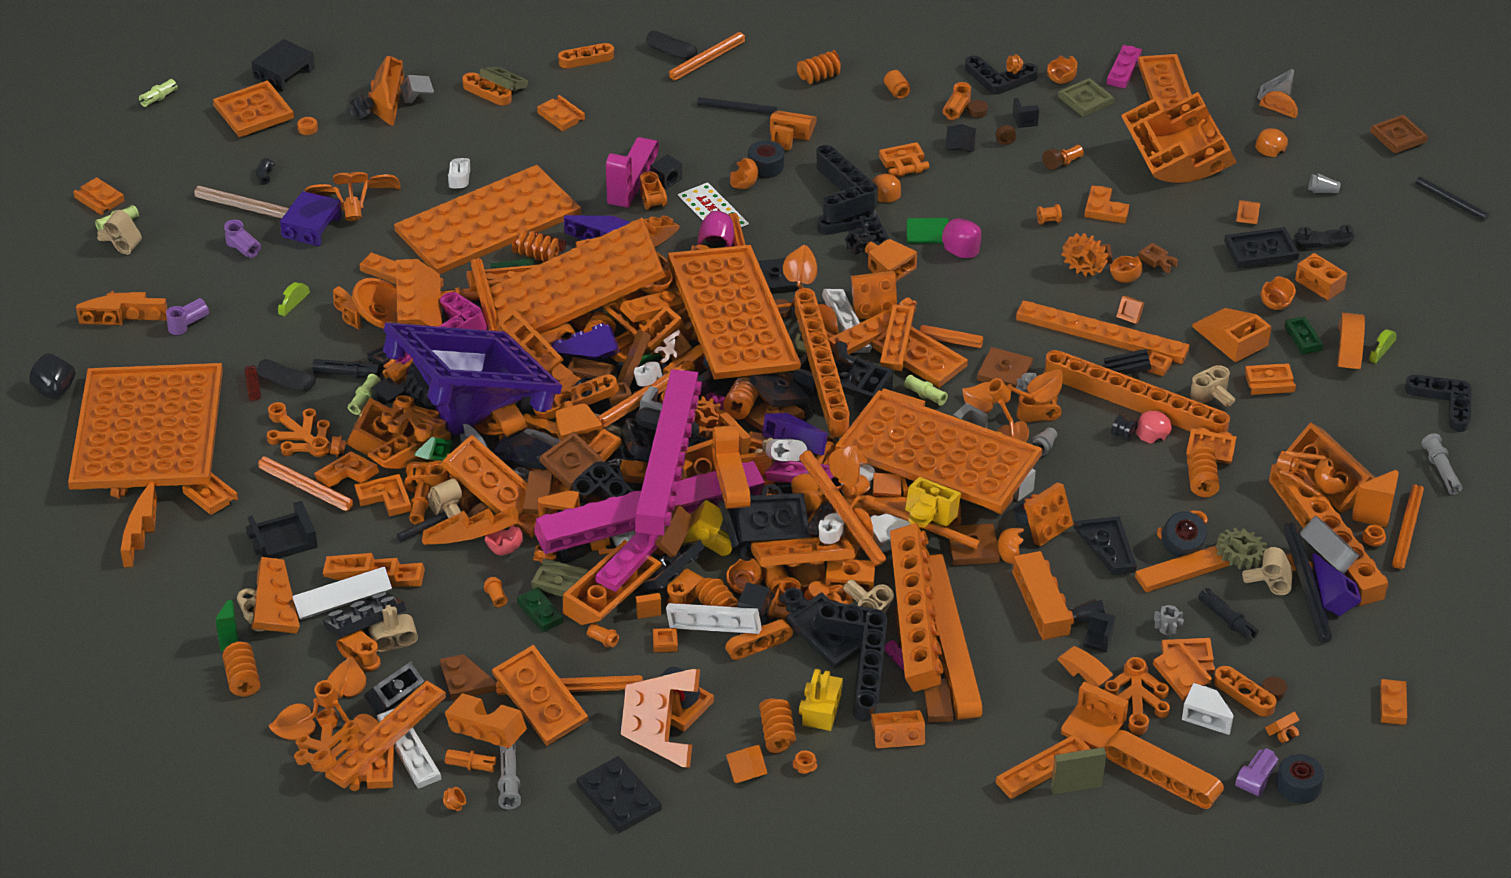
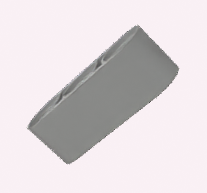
M1316 515L1300 532V535L1343 574L1359 557L1355 550Z

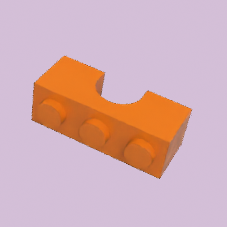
M463 693L445 711L451 731L506 748H510L527 729L521 710L500 705L496 711L487 715L482 699Z

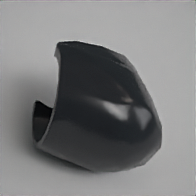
M46 353L35 362L30 372L29 381L44 397L57 400L69 390L76 371L68 362L53 354Z

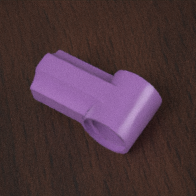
M233 219L227 221L224 225L226 244L229 247L237 248L246 257L253 258L257 256L261 250V244L244 230L243 223L240 220Z
M199 298L184 307L173 306L167 309L168 332L173 335L184 334L187 331V325L208 315L209 308L205 301Z
M1267 748L1259 750L1248 767H1242L1237 776L1235 786L1260 797L1267 785L1269 776L1278 764L1279 758L1275 756L1273 751Z

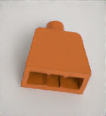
M891 239L886 240L880 245L869 242L865 248V252L868 254V268L872 273L894 271L896 281H898L917 267V252Z
M565 401L561 404L560 409L555 412L559 442L572 432H575L589 444L603 430L601 421L587 404L583 403L574 406L571 401Z

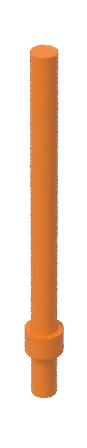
M860 495L862 499L857 502L869 511L876 510L906 521L909 519L910 513L876 501L877 498L870 495ZM846 497L847 500H854V498ZM933 522L922 528L974 549H977L980 540Z

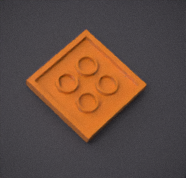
M268 80L213 99L214 107L238 137L249 135L250 133L284 123L294 118L292 109Z

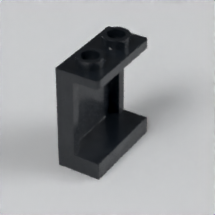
M285 39L251 61L253 77L262 82L268 80L274 88L280 91L285 90V79L299 69L309 73L315 69L313 53Z
M302 501L293 503L294 513L257 524L253 515L248 516L249 525L246 526V532L249 540H254L252 545L255 555L260 554V557L280 559L318 548L316 531Z

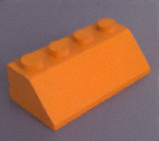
M418 259L396 260L398 324L440 326L442 324L440 274Z
M1311 422L1287 449L1299 453L1324 455L1328 459V465L1336 470L1333 478H1339L1343 481L1345 491L1336 494L1322 492V494L1341 513L1354 507L1358 485L1375 478L1326 431ZM1300 458V461L1310 463L1316 466L1320 461H1322L1318 459L1315 460ZM1306 468L1308 475L1315 481V470Z
M624 540L563 594V614L580 625L601 621L660 568L662 563L649 556L616 592L596 582V574L627 543Z

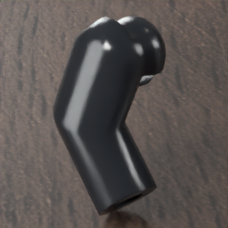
M269 158L262 159L256 169V175L263 185L270 182L267 171H272V167H275L274 161Z
M836 342L833 346L835 360L854 369L858 363V358L848 355V345L845 342Z

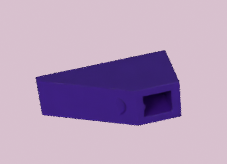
M565 215L564 233L586 240L601 237L630 222L615 216Z
M604 323L592 327V331L587 333L583 331L571 335V339L566 341L560 339L551 343V347L560 356L602 360L620 353L612 328Z
M788 413L765 414L762 436L767 439L799 440L805 443L807 451L824 455L827 443L826 432Z
M1313 553V569L1317 576V586L1321 593L1323 607L1340 617L1361 602L1358 586L1329 562Z

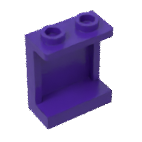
M302 191L280 220L282 237L320 246L322 244L321 234L330 221L339 222L342 217L340 200Z

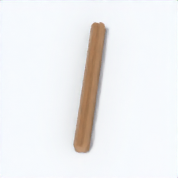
M200 185L194 190L196 198L280 219L289 210L287 207Z

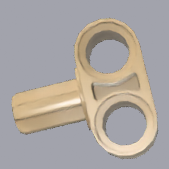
M116 210L103 225L104 229L97 232V239L99 241H111L120 253L126 255L130 254L142 239L139 230L130 216L122 210Z
M1216 365L1193 376L1190 398L1199 403H1206L1216 398L1224 406L1231 407L1235 402V398L1227 392L1230 375L1228 368Z
M452 478L431 488L428 501L435 515L445 511L448 518L461 512L457 506L462 497L459 484Z
M1267 548L1263 554L1262 567L1244 570L1242 573L1245 583L1265 580L1274 594L1286 595L1291 591L1293 570L1284 551L1280 548Z
M849 580L843 587L844 591L858 602L857 606L879 609L884 613L887 612L894 597L892 589L887 585H878L868 593L854 580Z
M386 605V608L382 610V621L368 627L370 638L378 644L377 652L413 645L418 640L412 616L408 614L398 615L396 607H391V605Z

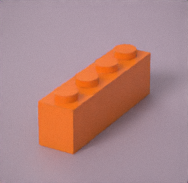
M1041 551L1014 556L1012 573L1042 640L1070 635L1071 625L1074 624V617L1072 611H1068L1064 594H1060L1056 577H1052L1049 561L1044 559Z

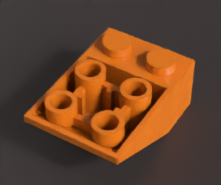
M1224 308L1192 324L1195 330L1235 363L1267 347L1272 327L1257 314Z

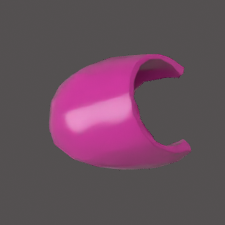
M712 211L702 221L697 245H703V240H706L707 243L725 241V247H732L734 226L731 217L722 211Z
M956 218L951 220L945 226L942 233L945 249L962 258H974L979 254L982 239L980 227L966 219Z

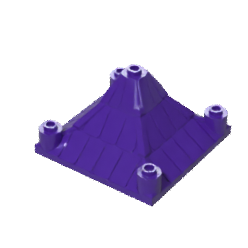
M385 323L383 331L386 333L383 352L386 353L388 358L394 360L404 357L405 352L413 358V363L429 386L427 397L436 406L440 419L446 421L445 429L451 435L464 433L463 424H469L471 427H474L489 416L490 412L520 401L522 397H531L530 404L533 406V409L539 412H546L552 409L555 394L561 393L562 385L506 332Z

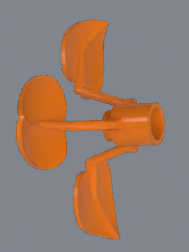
M351 172L333 175L334 183H348L349 197L345 198V202L340 195L339 189L329 184L308 186L304 192L321 196L336 194L341 202V210H344L345 220L357 221L362 218L361 209L364 208L363 203L367 188H394L400 190L401 187L399 179L394 175H376L368 180L367 173ZM364 182L359 201L358 197L353 196L352 183Z
M802 245L790 253L783 263L785 277L791 282H797L799 289L804 288L801 282L811 284L817 276L816 259L807 245ZM795 296L793 302L776 305L777 308L794 307ZM818 304L829 339L839 334L837 318L831 307L825 304Z
M1057 369L1035 377L1027 386V391L1030 394L1014 388L1011 384L1006 386L1000 378H995L990 382L963 388V397L965 403L984 413L990 412L994 403H999L1009 421V425L1000 427L996 432H1001L1006 436L1026 442L1029 437L1027 424L1024 421L1014 423L1005 406V403L1011 398V391L1028 399L1034 397V400L1040 404L1050 402L1057 397L1061 390L1063 372L1061 369Z
M857 445L837 449L830 454L828 461L832 475L839 478V483H843V485L836 488L842 490L846 497L854 498L849 506L873 538V525L868 513L861 508L853 509L855 504L862 499L860 495L866 493L870 488L868 479L864 475H860ZM803 473L794 477L791 482L792 493H804L806 510L814 511L818 509L822 503L820 495H824V493L820 490L809 473ZM845 525L844 535L846 536V538L850 540L852 543L860 546L858 541L855 539L853 534Z
M351 656L342 662L329 675L327 680H322L316 684L314 691L317 698L313 699L314 707L312 713L307 705L300 703L290 705L269 725L270 730L277 736L287 740H297L303 735H311L316 728L313 718L317 715L319 705L327 709L335 706L345 723L350 721L341 708L338 698L341 699L343 696L350 698L358 695L363 691L367 682L363 670L359 667L354 657ZM359 714L354 718L360 728V731L355 735L357 740L359 741L378 724L374 717L368 714Z

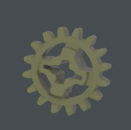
M1233 528L1232 532L1226 529L1224 534L1220 533L1215 548L1218 549L1217 555H1222V561H1229V566L1235 565L1238 569L1245 566L1247 570H1250L1251 566L1258 568L1259 564L1263 563V554L1267 543L1261 542V536L1255 537V532L1249 533L1246 532V529H1242L1240 532Z

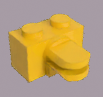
M919 477L908 489L905 510L910 512L909 523H917L918 527L922 528L926 527L931 521L938 525L948 526L957 517L961 493Z
M705 500L691 514L695 520L683 543L701 540L705 547L719 555H729L733 547L728 533L720 528L723 521L721 510L716 505Z
M820 669L814 670L811 683L807 682L805 686L804 696L806 700H801L799 706V715H802V726L828 731L832 730L842 696L843 678L830 676V671H825L822 675Z

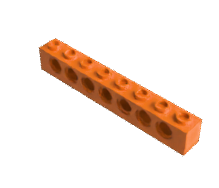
M1277 463L1272 464L1269 482L1304 529L1316 515L1359 554L1357 560L1344 573L1358 586L1361 602L1358 605L1363 606L1385 599L1388 588L1386 576L1382 575L1378 570L1374 560L1370 559L1364 551L1363 545L1356 540L1351 529L1342 521L1340 514L1333 509L1328 498L1322 494L1316 482L1308 475L1306 468L1299 466L1296 472L1291 471V473L1321 493L1320 496L1310 492L1288 476L1280 474L1281 469L1277 468Z
M917 523L891 530L890 538L905 679L913 692L940 685V674L943 673V667L940 659H938V655L941 654V648L936 640L939 630L934 621L937 613L932 603L935 595L930 581L933 578L928 567L930 555L925 546L928 544V538L925 531H921Z

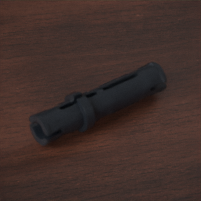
M314 359L312 370L313 373L350 375L354 378H360V376L368 377L369 374H375L380 377L381 366L380 364L361 363V361L356 360L355 362Z
M1205 588L1207 593L1203 590L1200 592L1198 599L1226 621L1231 630H1236L1249 642L1252 641L1251 637L1253 639L1257 637L1259 630L1244 618L1245 615L1241 612H1236L1212 592L1210 588Z

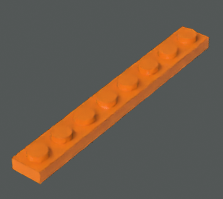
M1023 300L1016 313V320L1130 351L1147 349L1148 355L1154 351L1173 358L1172 362L1182 365L1189 352L1190 344Z

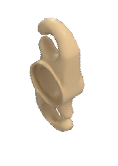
M246 588L239 591L237 601L244 614V618L251 624L254 615L248 612V610L255 606L256 599L254 598L256 591ZM247 594L253 595L250 599L243 598ZM253 629L254 631H257V632L265 631V630H260V629Z

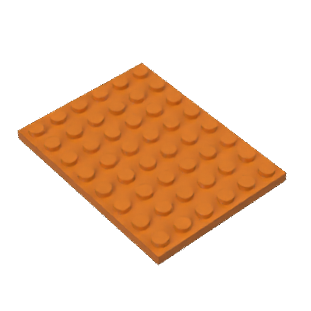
M222 363L88 368L68 479L69 490L146 487L149 483H154L155 486L210 484L223 374Z

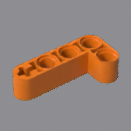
M737 425L713 427V463L725 508L750 507V490L739 454Z

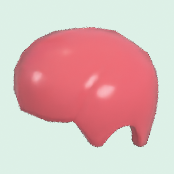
M1147 411L1138 420L1136 435L1148 443H1154L1159 438H1162L1164 441L1172 430L1170 419L1162 412Z
M513 525L510 526L509 530L502 529L485 536V542L494 554L500 556L515 552L523 541L521 529Z

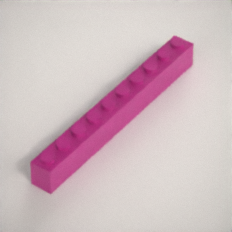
M671 369L636 510L635 532L664 535L666 526L671 525L672 512L669 511H674L675 497L673 496H677L679 482L676 481H681L682 467L680 466L685 464V452L688 451L689 438L687 437H691V423H694L695 409L698 407V395L701 394L702 382L698 381V372Z
M754 461L742 463L750 495H760L765 482ZM716 471L707 474H697L691 478L676 481L679 482L677 496H673L675 497V505H681L690 515L705 500L719 507L718 502L723 501ZM633 491L627 495L610 497L604 501L592 502L581 507L568 508L562 512L551 515L545 514L536 518L534 532L544 554L634 531L636 510L641 491Z

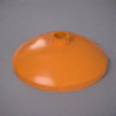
M377 278L360 280L352 291V300L359 314L372 325L384 329L385 323H398L397 287Z

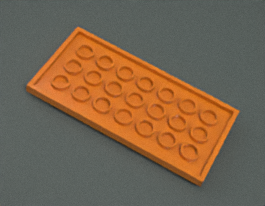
M535 165L395 223L394 229L431 269L442 274L466 264L472 259L480 258L512 244L515 235L521 234L523 229L528 230V235L531 231H534L536 234L564 222L565 215H580L581 207L538 165Z
M640 218L499 284H495L490 287V292L498 322L515 309L540 334L666 277L647 226L643 218ZM498 325V331L504 332Z
M751 245L668 253L667 261L714 380L800 369L801 362Z
M878 390L835 445V450L857 445L858 454L865 455L869 465L913 481L922 477L960 492V498L1000 513L1042 455V448L880 390Z

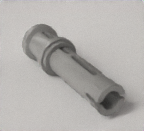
M1429 434L1423 438L1421 445L1427 450L1429 461L1436 465L1449 494H1458L1456 486L1460 492L1463 486L1448 460L1449 452L1443 447L1441 443L1442 438L1439 434Z
M514 743L510 748L500 746L501 777L498 780V789L501 795L498 798V804L503 809L508 810L515 809L521 804V796L518 794L520 780L516 776V744Z

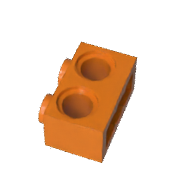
M1313 253L1298 263L1295 280L1329 301L1345 290L1348 273Z

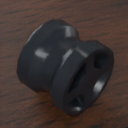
M1119 414L1112 425L1111 434L1123 436L1124 440L1130 441L1136 432L1138 421L1134 419L1128 420L1125 415Z

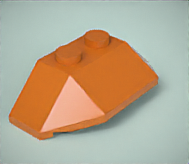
M386 56L376 72L375 80H371V92H369L368 97L374 103L372 107L373 113L389 125H394L401 94L400 85L404 79L403 61Z

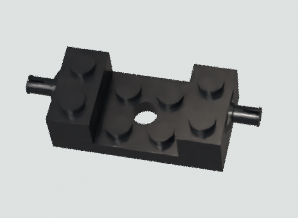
M805 353L800 360V369L788 372L793 373L794 381L806 394L814 396L817 388L807 353ZM834 358L844 394L854 397L855 411L862 412L878 390L882 391L883 388L890 391L893 390L894 370L858 358V363L853 369L837 362Z

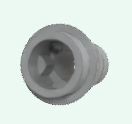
M1319 173L1316 175L1312 174L1309 179L1308 190L1313 191V193L1338 194L1341 183Z
M1048 427L1043 432L1034 436L1030 444L1042 448L1041 456L1048 455L1057 437V432L1054 428Z

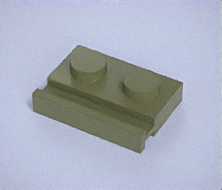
M500 67L480 69L479 76L509 90L518 91V89L527 88L528 80Z
M543 559L542 566L539 567L531 582L532 589L538 587L542 592L563 597V594L588 573V569Z

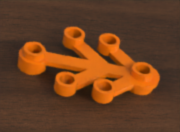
M397 396L393 402V408L382 412L381 421L388 424L387 430L391 433L401 432L402 425L409 421L415 429L414 435L416 439L422 442H427L433 436V431H445L446 421L439 419V412L415 406L414 399L410 396ZM399 413L403 414V415H401V416H399L398 418L395 419V416H396L397 414H399Z
M276 402L268 407L269 418L275 423L281 422L292 431L280 432L278 430H270L267 433V442L269 444L276 445L281 440H302L306 442H283L280 446L282 455L291 456L295 452H309L313 456L322 457L330 452L331 443L326 438L327 434L331 431L328 420L318 421V434L316 437L311 435L313 422L317 420L314 409L309 408L303 411L304 421L301 427L287 416L285 404Z
M1132 657L1124 664V672L1105 683L1104 690L1125 700L1132 698L1133 714L1129 717L1128 728L1132 734L1139 736L1148 730L1149 718L1143 714L1142 699L1155 708L1154 713L1157 717L1165 718L1169 715L1170 705L1160 699H1165L1168 696L1169 687L1148 673V666L1142 658ZM1131 680V686L1118 695L1119 687ZM1141 680L1154 689L1153 694L1142 686Z
M325 708L316 715V719L320 727H322L321 741L312 739L309 735H303L296 740L299 751L294 754V758L298 765L311 763L314 771L326 772L333 767L336 757L341 752L352 750L358 746L359 742L355 735L360 731V728L355 720L346 722L332 736L333 728L338 725V716L334 708ZM308 749L317 750V752L312 754L308 752Z

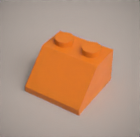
M369 398L348 437L346 445L368 455L370 451L403 434L408 422L402 425L401 432H389L387 430L388 424L381 421L382 412L388 411L391 408ZM397 414L395 416V419L401 416L402 414Z

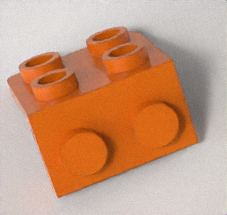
M1083 682L1079 688L1078 704L1062 725L1061 734L1067 737L1077 734L1089 747L1093 749L1103 748L1125 723L1129 701L1097 686Z

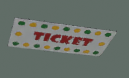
M708 182L678 194L702 220L712 211H722L727 214L737 213L741 227L749 224Z

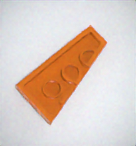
M261 557L258 565L257 589L254 598L256 600L253 608L254 616L251 628L297 634L300 625L285 561L277 558Z

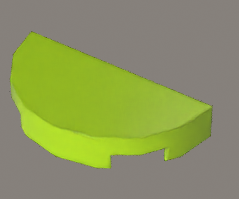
M297 282L289 285L283 293L286 296L282 305L279 304L278 314L285 317L310 293L309 287Z
M1386 329L1379 335L1376 341L1380 343L1374 351L1371 350L1369 361L1375 364L1396 341V332Z

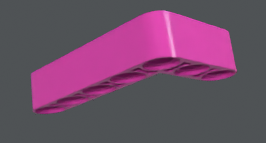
M637 137L627 156L609 154L606 162L608 204L625 208L630 207L640 189L641 174L649 172L650 165L653 164L657 157L659 141Z
M449 292L441 296L440 303L448 321L438 327L487 330L480 307L455 292ZM405 352V356L400 357L395 363L401 362L404 365L412 357Z

